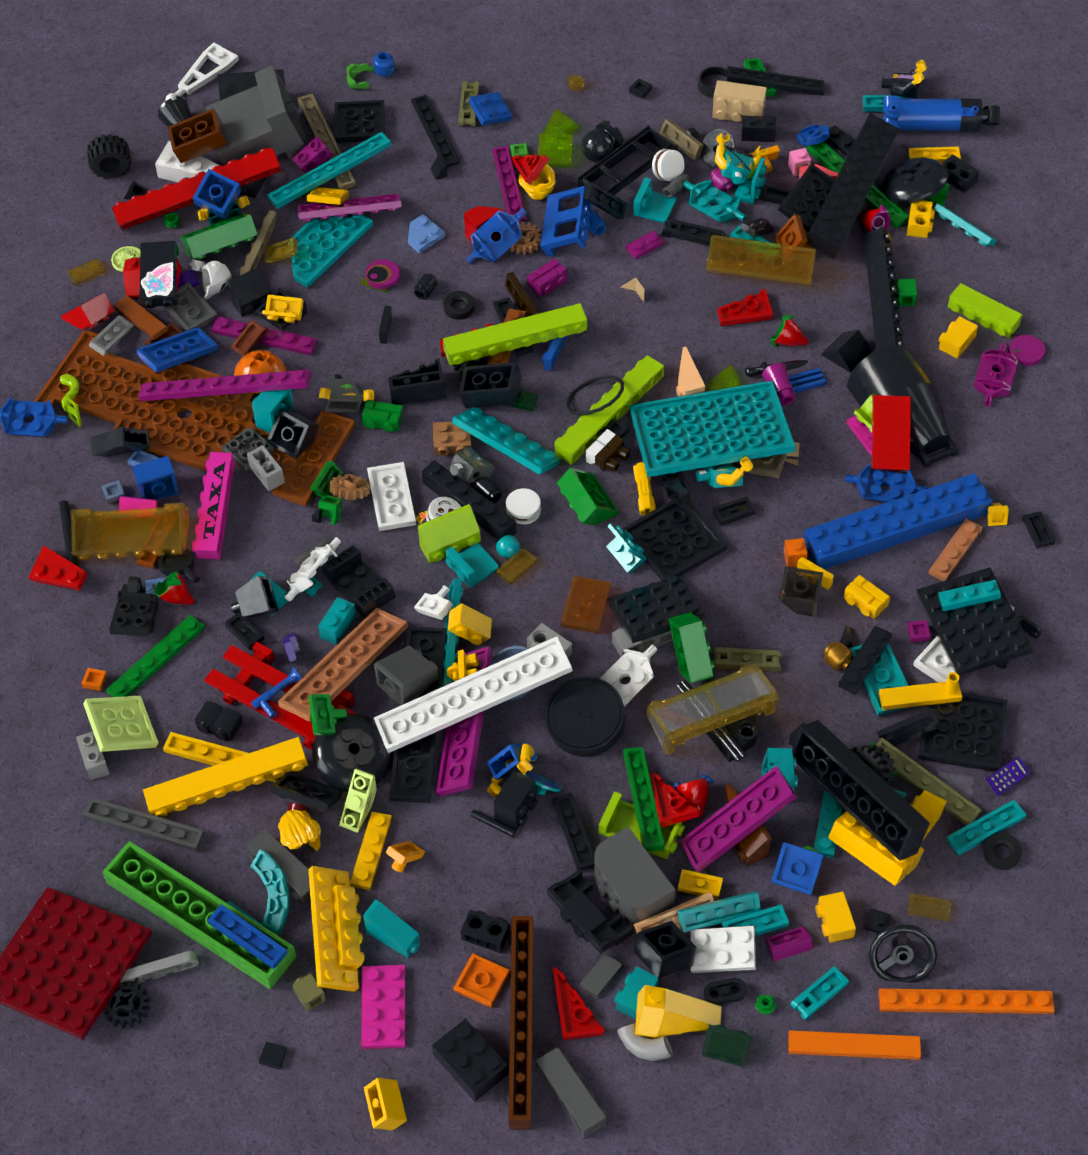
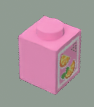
M806 148L789 151L788 166L794 177L799 176V168L811 164V158Z

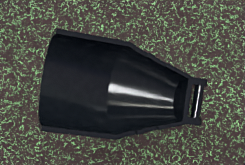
M891 345L883 347L868 355L856 366L849 377L847 388L860 407L872 394L911 396L910 453L916 456L924 467H928L932 462L947 456L958 454V449L950 438L938 389L905 346ZM944 447L946 448L945 450H942V451H940V452H938V453H935V454H933V455H930V456L927 455V454H930V453H932V452H935V451H937V450H939V449H942V448H944Z

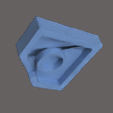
M422 214L410 222L408 244L420 254L446 235L440 227Z

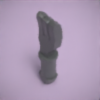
M326 539L321 540L317 545L311 547L310 551L299 554L294 559V563L301 565L311 556V552L316 547L329 545V541Z

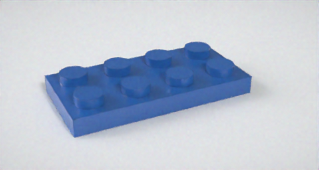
M199 327L138 348L137 355L151 369L158 373L217 351L218 344Z

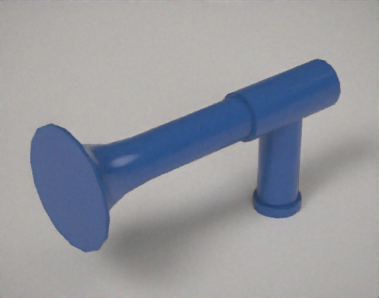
M291 666L292 670L287 678L250 702L255 710L261 706L270 719L277 715V712L273 710L267 701L287 686L302 679L293 666Z

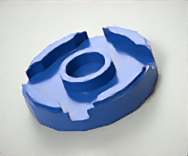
M815 124L803 128L800 134H797L798 143L808 146L825 141L831 135L829 126L823 124V127H819V125Z

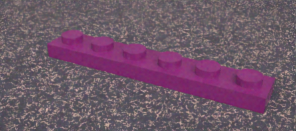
M218 316L211 330L214 334L237 339L249 323ZM264 327L267 331L257 344L312 356L318 342L315 338Z

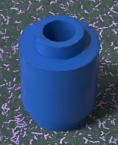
M592 210L588 229L592 234L598 236L605 232L606 226L598 212Z

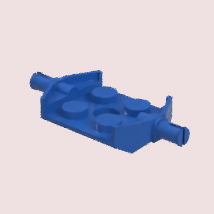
M522 208L514 215L501 210L495 213L471 235L474 251L466 260H470V264L479 257L492 262L496 261L522 237L519 221L527 214L526 211L522 213L525 209ZM497 231L501 234L499 241H494L491 238L493 232Z
M10 397L0 411V421L6 434L46 437L52 432L57 423H68V416L57 415L50 400L47 402L16 401ZM27 417H34V420L31 423L25 422Z
M868 464L859 475L846 474L845 482L856 483L859 494L863 499L889 502L928 489V487L915 484L910 470H908L907 474L872 470L870 468L871 464ZM887 485L891 489L886 491L883 490L881 486Z

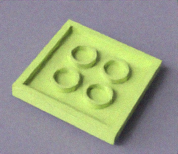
M141 696L85 699L83 705L100 752L157 747L158 740Z

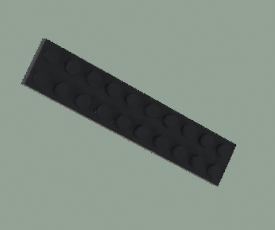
M408 627L406 647L410 645L413 649H418L424 655V658L428 661H433L438 667L439 679L417 698L433 692L442 686L441 680L443 676L447 628ZM437 732L394 750L389 794L390 801L430 803Z

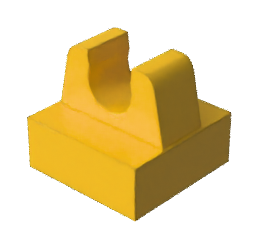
M992 503V506H988V526L1007 525L1009 511L1007 505L1001 506L1000 503Z

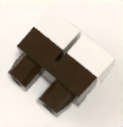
M608 429L586 450V462L591 465L593 463L598 465L602 471L608 469L616 472L620 466V461L617 458L619 457L626 461L630 457V450L624 446V440Z

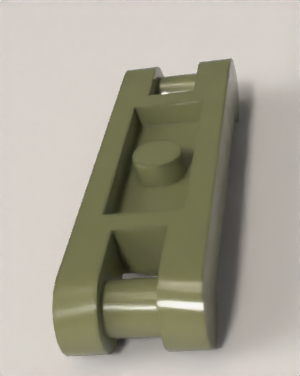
M474 81V83L462 82L459 126L470 125L475 127L476 114L468 101L471 96L478 95L479 81Z
M714 647L711 649L715 669L762 670L772 673H780L782 671V665L780 664L782 653L777 650Z

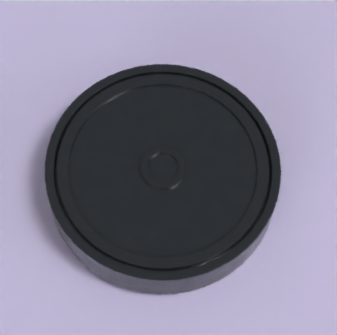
M578 677L563 683L552 693L545 709V723L550 737L560 749L571 755L590 757L609 750L617 743L625 729L626 711L621 696L611 684L595 677Z

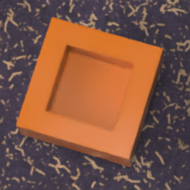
M87 668L81 682L82 688L101 691L107 678V672Z

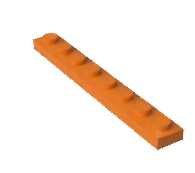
M879 989L878 991L880 1012L1054 1013L1052 991Z

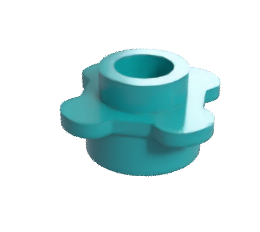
M315 577L310 579L314 583L313 587L302 591L308 593L310 597L315 596L318 589H321L323 586Z

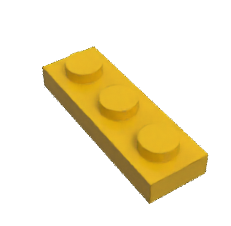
M959 147L908 148L909 159L932 158L943 163L952 154L961 159Z

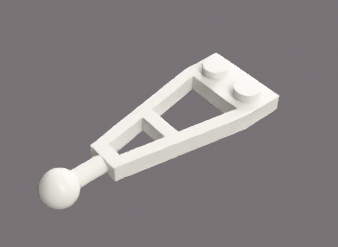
M212 43L178 84L179 90L168 94L166 100L170 98L175 100L177 99L176 96H182L184 93L188 95L215 79L217 74H223L239 61L238 55L216 43ZM207 59L220 65L206 75L199 72V69ZM193 77L198 79L197 81L187 86Z

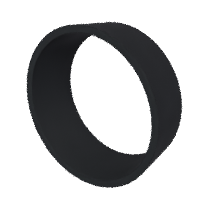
M708 67L700 73L697 86L703 95L714 98L715 88L706 86L701 79L711 74L727 77V69L723 67Z

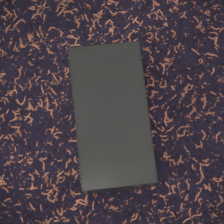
M605 953L580 982L579 987L597 999L622 969V964Z

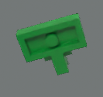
M311 694L308 699L314 735H333L336 732L334 725L337 723L336 720L347 717L346 709H335L331 705L330 694Z

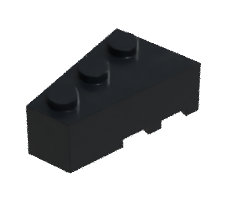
M440 358L434 360L435 363L427 366L422 364L419 366V369L412 372L407 370L388 377L392 404L402 405L446 398Z

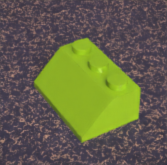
M470 504L418 525L420 548L429 563L441 561L446 557V550L450 547H453L459 553L462 549L481 542L480 530Z

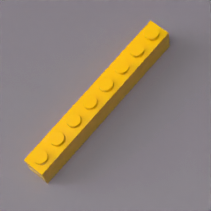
M299 737L143 789L150 814L162 818L170 812L183 811L187 806L203 804L208 799L214 797L221 798L228 792L241 791L246 786L252 784H262L267 779L282 777L290 771H300L305 766H308L302 743Z

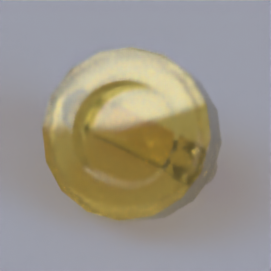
M575 74L567 77L569 81L568 86L571 90L577 92L583 88L585 81L582 76Z

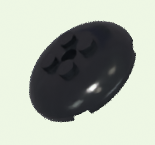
M912 158L892 167L883 177L880 188L881 192L891 202L900 203V201H908L909 203H915L928 199L940 192L945 187L944 183L949 179V174L945 165L935 159Z
M347 714V717L336 720L337 723L334 724L336 732L333 735L315 736L312 746L314 766H316L322 779L336 789L349 791L354 769L356 768L375 775L376 784L386 776L390 769L393 751L388 753L376 722L369 717L359 714ZM355 747L358 753L352 754L348 749Z

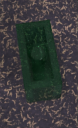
M709 1024L702 1056L745 1067L752 1036L741 1030L732 1031L722 1025L713 1026Z

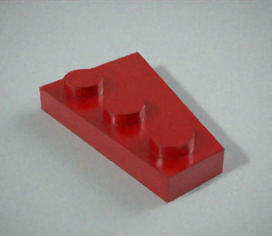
M766 288L760 290V293L754 296L752 294L746 296V299L742 301H734L717 308L720 326L773 319V312Z
M43 545L28 578L37 583L80 591L88 574L85 570Z

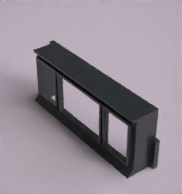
M648 125L578 177V187L585 186L587 188V183H592L603 174H606L617 182L607 190V192L615 195L652 167V161L656 154L643 146L646 142H651L661 150L670 149L678 151V144L671 143ZM637 149L650 157V159L623 179L610 170Z

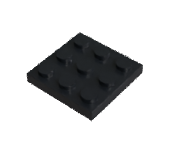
M384 100L335 102L336 142L366 141L380 132L385 135Z

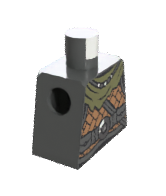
M468 447L455 454L450 465V472L454 476H459L466 483H476L478 479L484 477L490 480L495 465L475 449Z

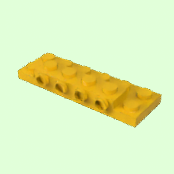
M312 866L308 871L317 987L356 991L359 989L357 968L364 962V953L360 952L363 935L358 930L361 915L357 913L356 907L359 903V895L355 894V887H350L349 872Z

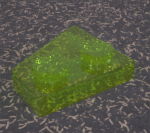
M556 109L543 131V137L555 145L577 131L578 125Z
M729 365L705 384V392L742 386L733 366Z

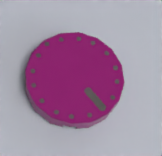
M1020 335L1010 342L1008 351L1022 365L1033 366L1042 361L1045 354V346L1035 336Z

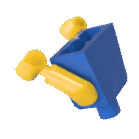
M528 742L510 744L487 762L493 774L492 783L487 788V791L494 798L502 789L498 785L501 783L502 778L510 776L514 770L525 775L528 770L531 771L533 769L531 764L536 761L537 753Z

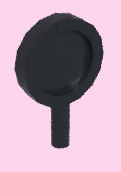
M175 547L165 551L158 558V566L162 574L169 576L173 572H178L181 575L185 574L194 583L200 581V577L192 571L195 560L191 550L184 547Z

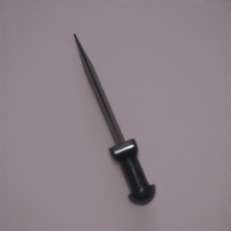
M793 360L781 363L786 365V369L801 367L807 364L808 361ZM762 362L759 367L751 368L748 366L745 369V375L752 377V375L761 374L772 364L767 365L766 362Z

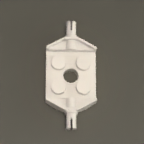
M335 537L329 545L316 547L311 552V556L301 564V568L297 573L291 575L290 581L287 580L291 590L284 596L287 601H292L297 594L314 584L310 579L317 573L316 569L318 566H322L330 555L338 556L335 549L341 544L339 538Z
M651 645L643 653L624 649L625 654L600 678L617 690L622 698L624 707L654 677L649 663L651 661L650 657L658 651L654 645ZM623 677L631 678L628 684L620 683Z

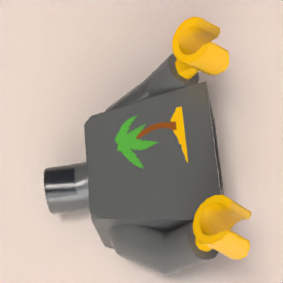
M340 374L332 376V379H328L327 385H323L320 388L317 397L319 400L325 399V412L359 413L362 401L374 400V390L367 389L362 392L353 380L343 379Z

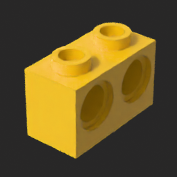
M919 201L911 203L907 236L927 238L928 232H932L933 222H930V220L934 219L935 210L932 209L933 202Z

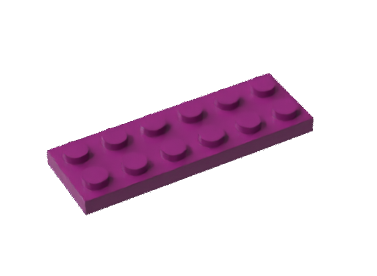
M399 193L346 199L341 205L327 203L298 205V216L303 221H311L316 217L328 219L332 215L345 217L349 213H354V215H362L366 211L378 213L382 209L395 211L402 206Z
M777 766L772 768L680 840L694 869L700 873L797 798L780 768Z

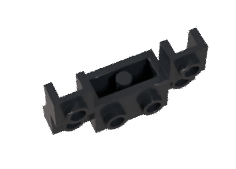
M579 869L566 879L554 883L547 888V895L560 908L562 920L565 923L571 924L577 937L583 938L587 943L590 942L602 954L612 945L616 944L617 946L633 934V927L631 925L627 926L622 921L620 913L607 922L604 915L586 897V894L593 890V883L591 881L587 882L582 876L581 869Z

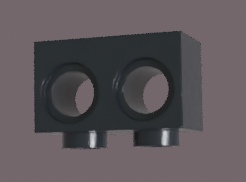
M952 154L943 162L949 174V179L946 182L953 185L955 189L965 193L978 182L979 171Z
M469 910L460 931L461 940L501 953L509 935L510 926L503 918H493L487 916L482 911ZM473 925H480V926H481L480 928H477V929L472 928ZM494 931L500 932L499 935H492L491 933Z

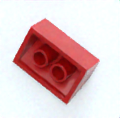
M140 257L125 259L123 278L126 296L128 295L130 298H139ZM178 259L176 267V293L182 269Z

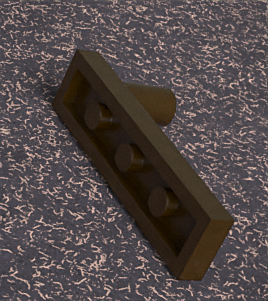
M514 272L507 273L505 287L521 311H526V317L540 314Z

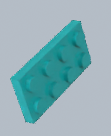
M888 643L863 683L877 716L907 709L882 710L879 689L908 686ZM862 645L849 648L853 653L852 661Z

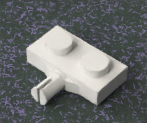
M443 586L438 594L430 595L425 593L415 605V610L421 614L442 620L453 606L449 600L443 599L450 589Z

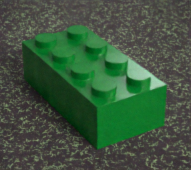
M243 213L180 236L186 255L199 260L205 258L207 253L215 254L221 252L223 247H235L239 241H251L254 239L253 236L258 234L251 215Z

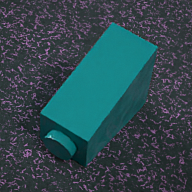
M375 899L363 915L366 934L409 958L420 947L419 933Z

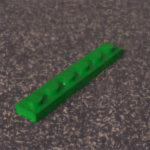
M190 614L106 689V693L111 697L130 696L205 629L204 624Z
M643 747L623 749V758L641 843L647 852L664 850V840Z

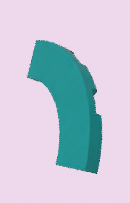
M260 848L250 867L258 873L268 891L266 913L261 924L280 935L285 926L289 911L288 884L277 861L268 852Z

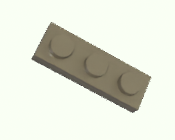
M665 119L659 134L671 143L678 144V148L691 159L697 160L704 145L671 119Z

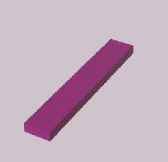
M509 146L492 148L506 212L514 215L523 208ZM526 216L522 217L519 223L526 222Z

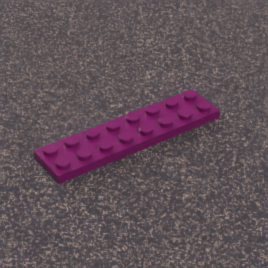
M489 646L465 653L466 655L476 653L479 659V666L471 667L470 669L477 668L480 671L491 666L493 649ZM484 711L446 727L436 794L439 796L473 788Z

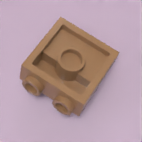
M452 422L433 423L434 455L447 456L471 447L470 433L454 425Z

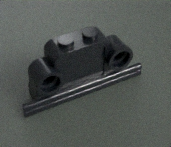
M714 677L703 680L701 685L695 689L692 688L687 680L678 683L676 687L683 695L684 708L695 721H698V725L727 761L731 762L735 759L738 762L746 757L745 751L755 745L758 736V726L756 725L758 714L753 706L748 705L744 695L733 687H725L723 689L722 682Z

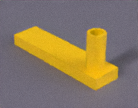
M950 672L947 675L946 682L879 689L882 710L959 702L962 700L958 683L959 675L956 672Z

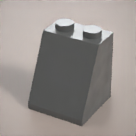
M410 645L374 664L377 686L400 705L415 700L439 679L437 665L433 661H428L418 649L415 650Z

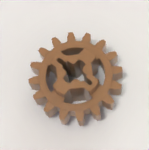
M521 222L522 237L510 247V251L516 250V254L523 252V255L526 252L532 254V250L537 251L538 246L541 245V230L537 229L536 225L531 226L530 222L527 225Z
M345 474L344 477L338 475V478L333 477V480H330V492L334 496L339 495L338 498L344 497L346 500H356V498L363 499V496L368 497V494H370V482H367V479H362L361 476L355 477L352 474Z

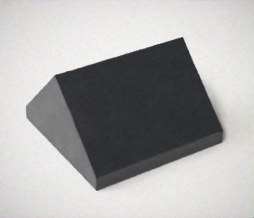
M860 330L843 332L821 355L851 373L872 350Z

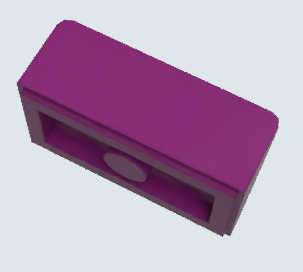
M804 926L764 939L774 962L813 949L812 938Z

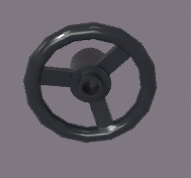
M898 924L889 926L877 934L870 945L868 956L871 968L879 978L890 982L916 983L931 973L935 967L938 953L934 940L926 931L915 925ZM898 933V936L891 941L892 954L878 962L877 953L881 943L892 934ZM907 933L914 934L925 942L929 952L928 961L914 954L912 942L907 937ZM909 962L922 969L916 974L904 978L893 976L884 971L895 963L907 964Z

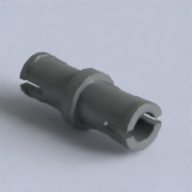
M683 173L677 179H673L662 190L664 191L662 192L666 198H670L674 193L680 192L683 188V183L686 180L690 181L689 176Z

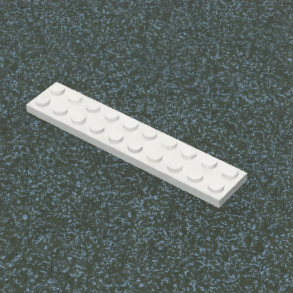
M556 636L376 716L374 720L386 750L390 753L573 670Z

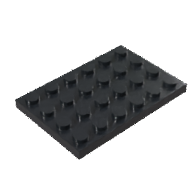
M991 567L917 589L918 597L954 672L958 675L1033 653L1032 646ZM996 580L1001 593V599L943 612L938 592Z

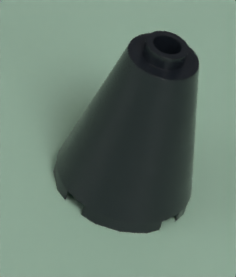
M176 96L177 99L175 100L170 98L158 108L159 115L157 114V116L167 127L192 117L188 102L184 97Z

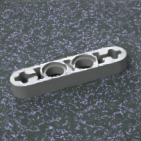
M187 951L130 968L126 971L121 982L124 986H127L128 981L135 985L136 983H143L150 978L156 979L166 976V973H176L196 967L199 964L195 951Z

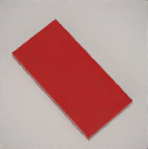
M872 396V470H910L911 396Z

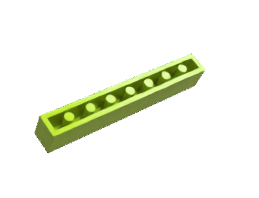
M581 303L446 337L443 338V348L450 366L461 364L489 355L493 356L497 353L512 351L520 347H528L532 344L581 333L587 330V318Z
M648 355L639 360L636 366L631 371L629 370L624 378L621 379L624 382V391L620 398L602 411L590 415H581L578 422L570 426L562 437L557 438L554 443L555 454L569 464H574L603 434V429L613 419L619 420L629 410V405L636 404L664 377V365ZM616 382L613 388L602 396L601 400L591 406L590 410L600 408L609 403L618 394L620 383Z

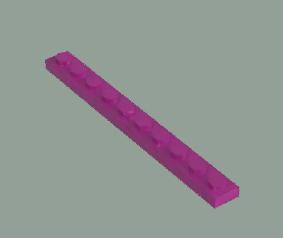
M310 370L143 383L138 398L140 401L308 388L312 374Z

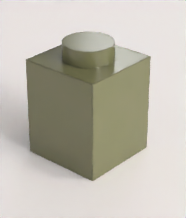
M311 973L299 977L292 984L295 995L307 1012L326 1001L321 987H317V982Z

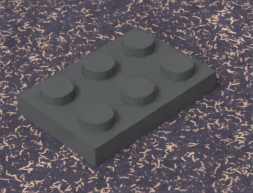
M189 282L177 289L176 298L178 305H173L172 307L163 306L184 331L196 327L202 328L218 317L217 313Z

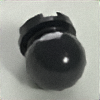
M604 120L600 122L596 129L586 133L583 137L581 149L583 155L588 160L598 163L624 142L621 132L617 127L613 128L609 125L610 121Z

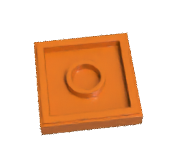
M472 953L453 987V991L492 1008L511 970Z

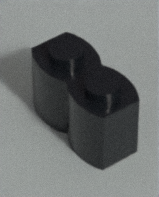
M211 701L205 702L194 719L199 731L202 733L210 732L220 740H232L243 722L240 713L229 708H223Z

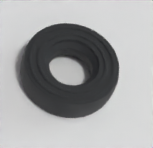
M465 291L451 292L443 301V310L452 319H465L475 309L473 297ZM457 301H462L466 304L462 309L452 307L453 303Z
M996 833L986 840L983 854L989 865L996 869L1007 870L1017 865L1021 858L1022 850L1020 843L1012 835ZM998 845H1004L1009 848L1010 855L1006 858H1001L995 854L994 849Z

